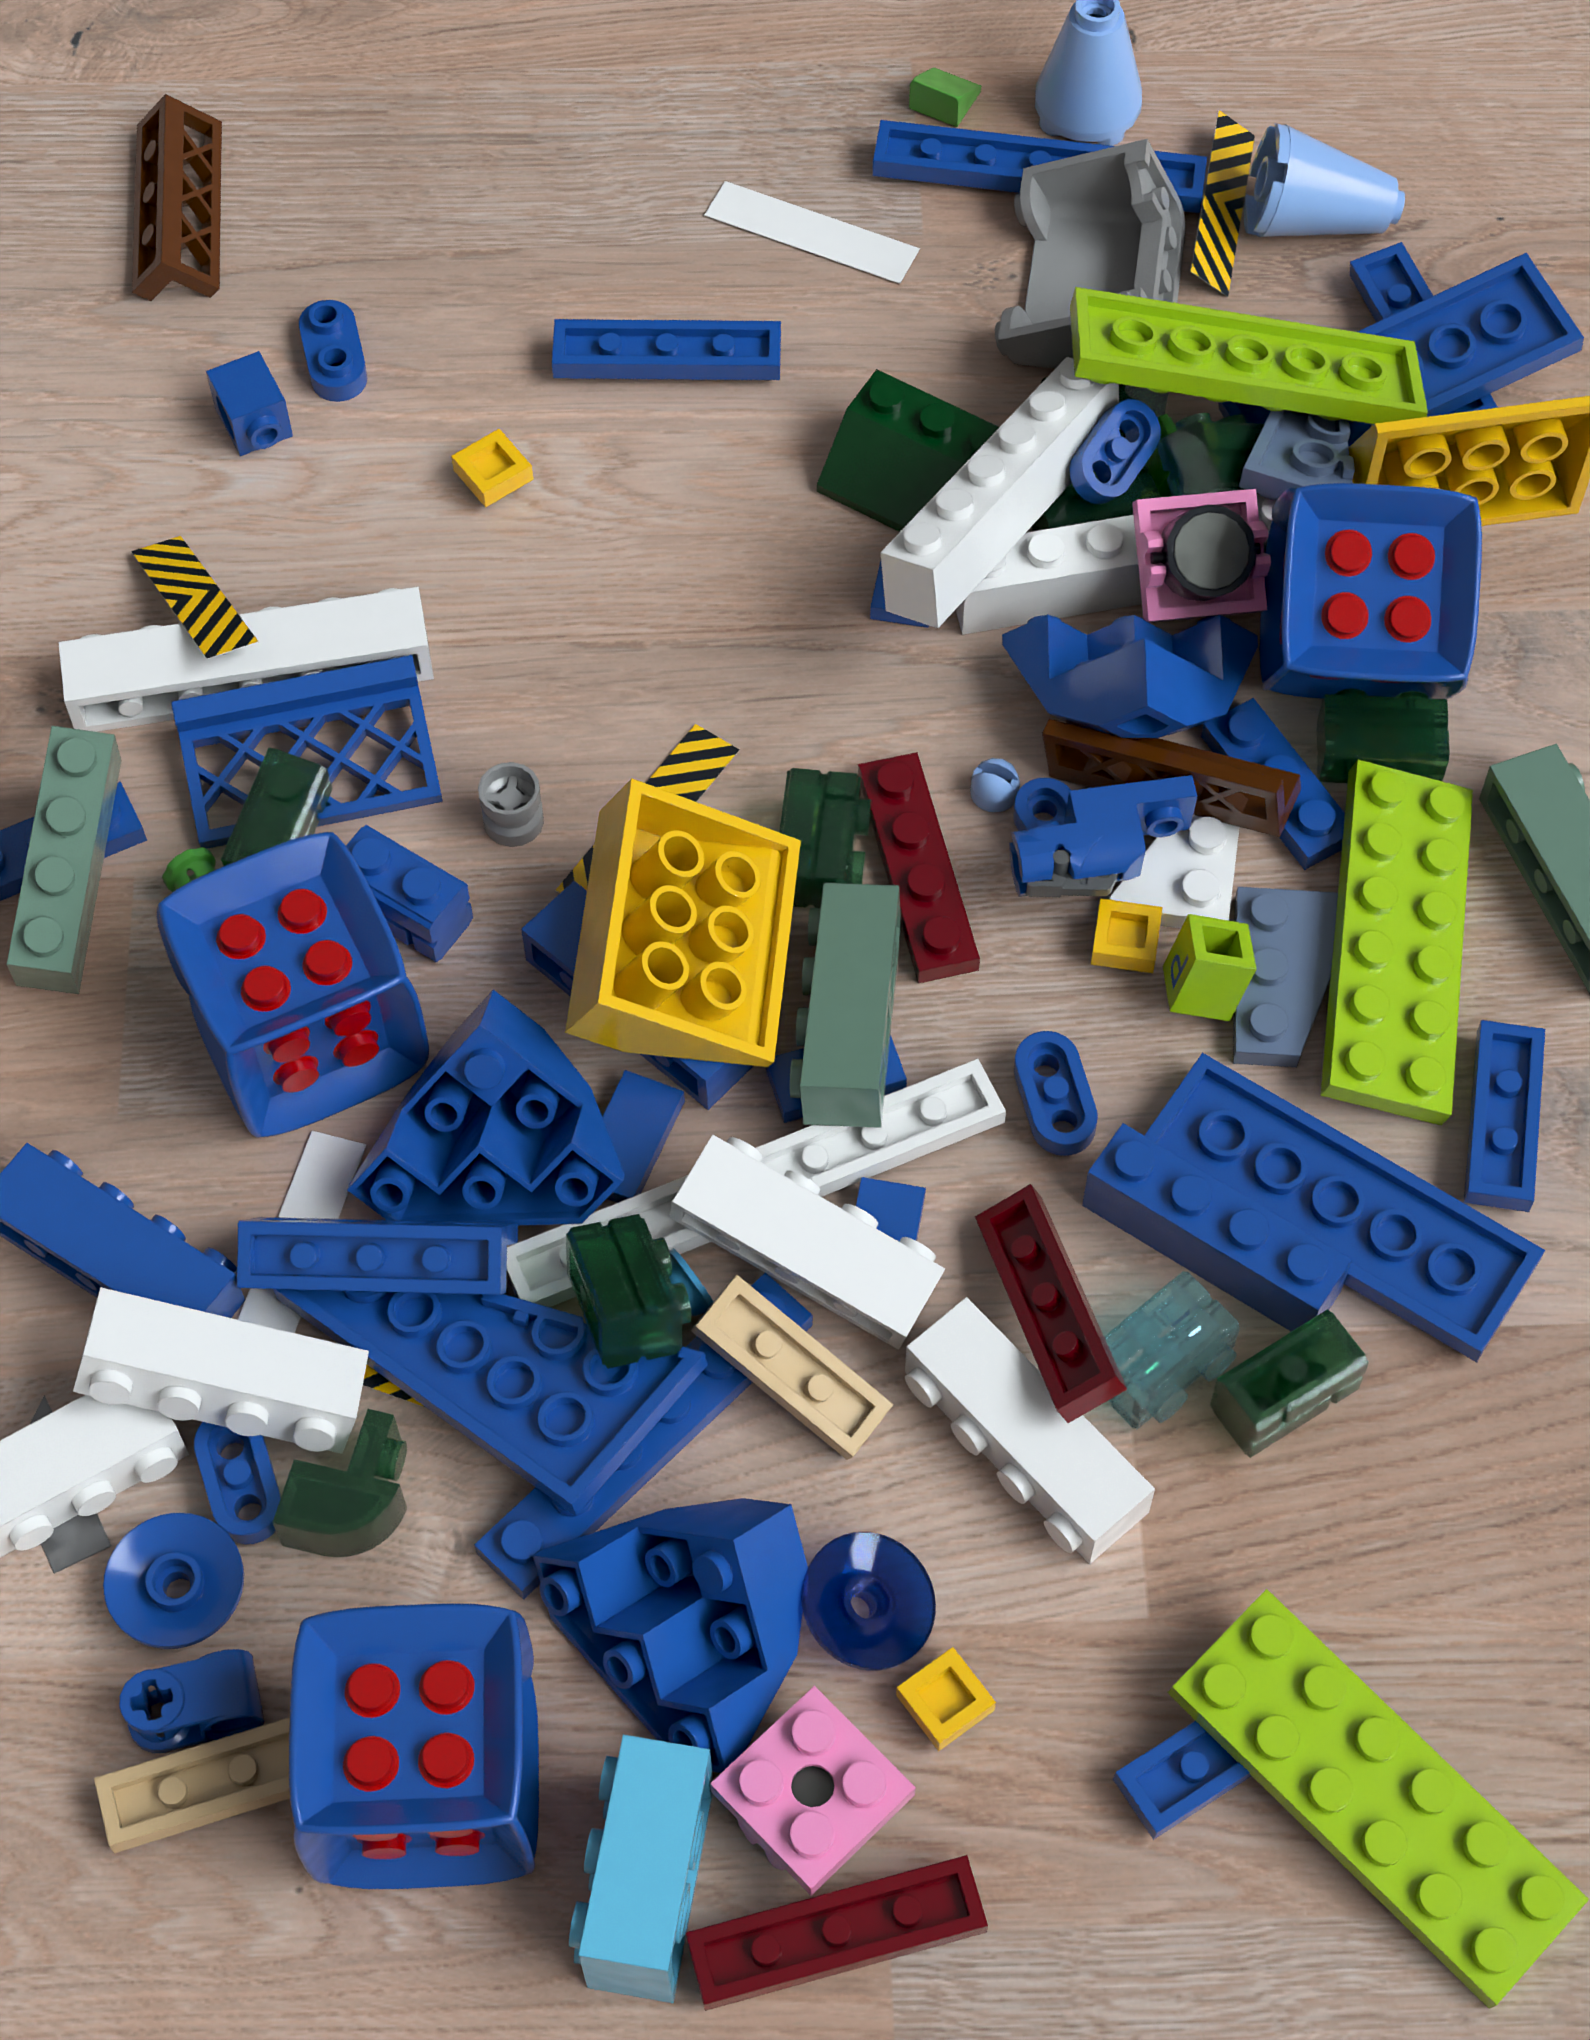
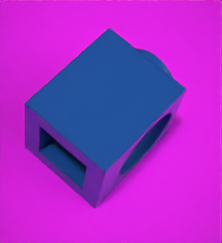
M260 351L206 371L215 409L240 456L259 449L269 448L279 441L293 437L285 398Z

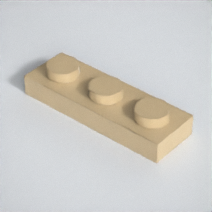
M738 1275L730 1280L690 1330L846 1460L855 1456L894 1405Z
M290 1717L94 1778L108 1844L114 1854L290 1799Z

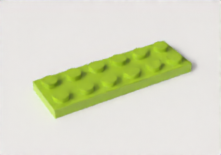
M1075 287L1070 304L1075 377L1089 379L1099 384L1116 383L1142 387L1156 393L1174 392L1199 396L1213 402L1231 401L1256 405L1270 411L1288 410L1319 415L1328 420L1345 419L1375 424L1426 417L1428 414L1415 341Z
M1357 759L1348 772L1320 1096L1441 1126L1452 1115L1473 789Z
M1268 1589L1246 1609L1167 1692L1489 2009L1499 2004L1589 1900L1586 1895Z

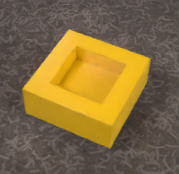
M500 429L495 430L451 456L454 472L485 508L533 480L532 465Z
M1100 898L1091 965L1153 973L1163 907Z
M954 1647L911 1676L896 1689L897 1698L938 1751L994 1712L996 1707V1701Z

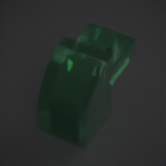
M367 1409L347 1471L294 1459L272 1522L282 1546L327 1557H349L375 1548L396 1530L406 1513L407 1505L400 1484L389 1482L388 1480L396 1482L399 1479L406 1459L407 1442L402 1441L393 1414Z

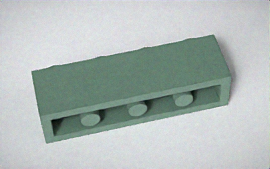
M51 726L7 959V967L16 986L79 994L122 761L115 734Z
M1556 743L1491 765L1479 800L1590 994V800L1585 793L1584 781L1579 769L1573 763L1567 762Z
M824 883L821 908H810L808 943L809 946H816L815 957H804L802 969L803 995H810L809 1008H798L796 1018L797 1046H804L803 1059H792L790 1067V1097L801 1098L804 1125L882 1127L901 935L899 885Z

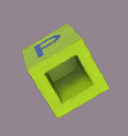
M1193 914L1187 915L1162 966L1170 1012L1230 1022L1257 970L1248 924Z

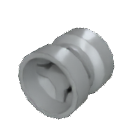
M514 762L500 763L488 769L481 777L478 785L486 833L496 843L509 847L523 846L533 841L541 833L544 825L540 786L537 776L525 765Z

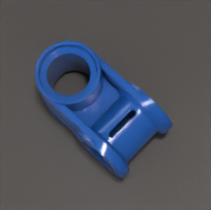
M241 1649L216 1651L196 1660L144 1670L128 1680L120 1694L119 1708L125 1722L128 1724L133 1741L142 1750L153 1754L167 1753L172 1750L215 1741L264 1725L253 1655L249 1651ZM154 1686L156 1690L150 1692L148 1687ZM157 1703H164L161 1708L162 1717L156 1720H148L152 1713L151 1706ZM157 1733H164L163 1737L157 1736Z

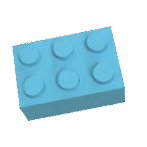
M623 1735L619 1756H606L599 1787V1800L604 1801L603 1819L606 1820L604 1829H591L584 1861V1873L590 1874L588 1889L591 1891L589 1903L576 1902L569 1934V1947L575 1948L574 1963L581 1965L587 1988L674 2003L713 1796L710 1790V1783L713 1781L710 1749Z

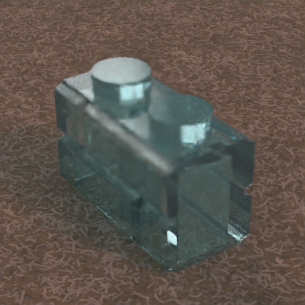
M1182 1271L1104 1336L1128 1389L1109 1401L1112 1407L1133 1429L1136 1428L1138 1430L1152 1417L1159 1423L1169 1419L1187 1400L1188 1394L1184 1390L1201 1375L1208 1382L1216 1379L1231 1365L1237 1356L1233 1348L1240 1329L1238 1321L1216 1299L1213 1300L1209 1292L1188 1271Z

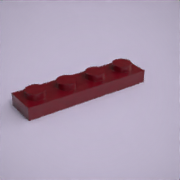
M918 752L858 764L859 783L889 885H899L901 926L918 984L979 971V953Z
M1029 1184L975 1216L1054 1406L1065 1421L1070 1423L1128 1390L1045 1203L1035 1188Z
M965 1855L686 1932V1939L704 2010L707 2011L987 1933L988 1923L968 1856Z

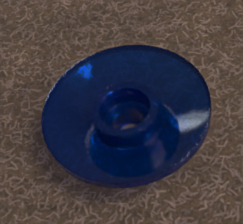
M848 1533L827 1543L817 1552L808 1565L801 1593L803 1614L815 1640L836 1660L860 1670H887L899 1666L912 1658L928 1640L936 1615L933 1585L919 1559L900 1542L879 1533ZM852 1597L861 1598L867 1603L869 1607L868 1618H862L854 1611L851 1604Z

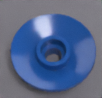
M191 1513L163 1514L137 1525L121 1539L113 1550L104 1574L103 1589L105 1602L115 1623L133 1640L159 1649L188 1647L212 1636L230 1619L237 1608L243 1592L244 1566L235 1542L215 1522ZM185 1579L190 1582V1588L184 1596L180 1598L167 1596V1589L175 1580Z

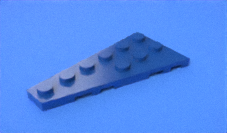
M273 1289L280 1302L338 1344L368 1350V1366L575 1516H577L708 1365L704 1352L683 1346L680 1351L650 1343L646 1335L625 1329L622 1334L585 1324L581 1316L505 1294Z

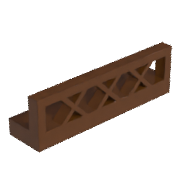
M167 94L137 124L132 293L152 301L171 281H174L211 298L220 289L222 121ZM184 125L204 134V146L198 148L185 131ZM190 164L203 182L202 188L196 189L183 171L184 165ZM188 205L201 222L202 230L195 231L182 213V207ZM188 248L200 264L201 271L181 263L182 249Z
M1052 719L1048 720L1042 732L1049 777L1095 788L1192 775L1198 796L1193 815L1214 817L1223 823L1276 837L1281 836L1301 790L1300 774L1159 738H1121Z

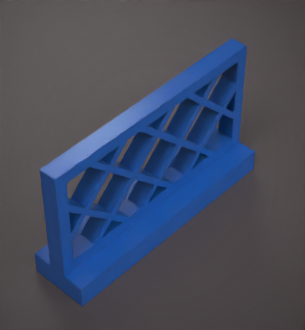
M412 655L171 701L200 847L208 849L443 802ZM410 706L413 723L400 741L374 727L385 711ZM361 715H367L364 720L357 717ZM342 720L357 729L340 753L314 739L326 722ZM307 726L304 732L298 729ZM281 731L296 740V742L281 763L277 765L254 751V749L265 734ZM366 736L392 751L375 775L349 760ZM247 738L244 743L238 741L239 739ZM416 738L420 754L409 748ZM221 743L236 752V754L219 777L198 765L195 748ZM306 748L332 762L315 787L289 772ZM403 757L424 770L427 786L400 791L385 780ZM246 760L272 774L254 799L229 784ZM342 769L368 784L355 801L340 803L325 794ZM201 780L211 786L205 795L203 794ZM282 781L307 795V798L295 813L279 815L265 806ZM377 791H380V792H382L383 794H385V795H380V796H375V797H374V795L377 793ZM221 793L247 808L234 825L210 829L207 812ZM317 803H320L323 806H325L313 809ZM257 814L264 818V819L254 820V818L257 816Z

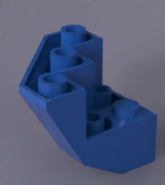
M1047 614L1033 617L1028 620L1027 624L1002 634V645L1049 714L1071 725L1121 738H1160L1188 730L1227 714L1256 652L1258 637L1256 634L1221 615L1203 618L1195 626L1174 635L1143 620L1142 617L1136 615L1123 616L1115 619L1111 625L1087 635L1062 622L1059 618Z
M493 989L455 1030L408 1091L351 1180L347 1191L386 1220L518 1223V1226L582 1224L623 1182L625 1174L589 1084L543 1027Z
M740 1498L668 1508L543 1549L533 1555L540 1580V1595L548 1608L550 1619L657 1740L710 1749L712 1771L722 1773L747 1749L798 1654L808 1566L791 1504Z

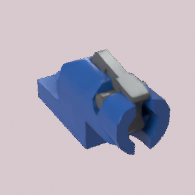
M1193 776L1069 791L1064 824L1060 825V821H1053L1029 830L1011 832L1013 842L1009 843L1010 862L1018 896L1059 898L1061 895L1108 896L1115 882L1127 881L1140 876L1146 852L1143 835L1167 837L1181 830L1190 829L1198 797Z

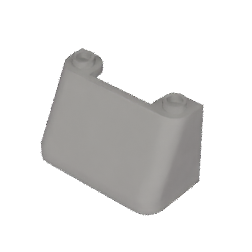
M1148 139L1023 168L1020 193L1015 196L1014 207L1019 223L1023 227H1028L1035 241L1025 310L1020 306L1006 308L1002 313L1001 321L997 322L995 326V339L1002 355H1007L1017 365L1056 369L1066 357L1073 358L1070 304L1075 287L1173 303L1178 302L1186 230L1185 216L1178 194Z

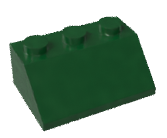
M876 369L845 411L817 482V492L900 532L999 427Z

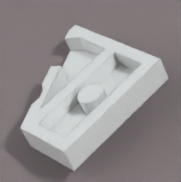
M1193 815L1189 830H1181L1174 835L1157 837L1145 852L1141 875L1131 880L1122 881L1109 900L1163 907L1160 926L1181 929L1188 914L1229 921L1240 827L1223 823L1214 817Z

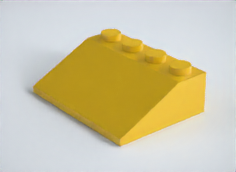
M1590 396L1375 423L1348 447L1349 456L1354 458L1355 466L1352 482L1355 484L1436 488L1477 497L1481 515V526L1579 513L1590 480Z
M631 778L599 811L565 1033L627 1053L761 1067L772 1065L775 1059L801 840Z

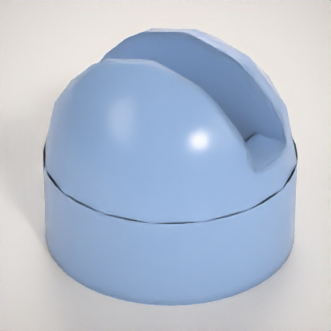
M990 758L982 761L974 770L971 777L970 795L973 802L979 808L988 812H1002L1014 805L1020 780L1013 764L1004 759Z

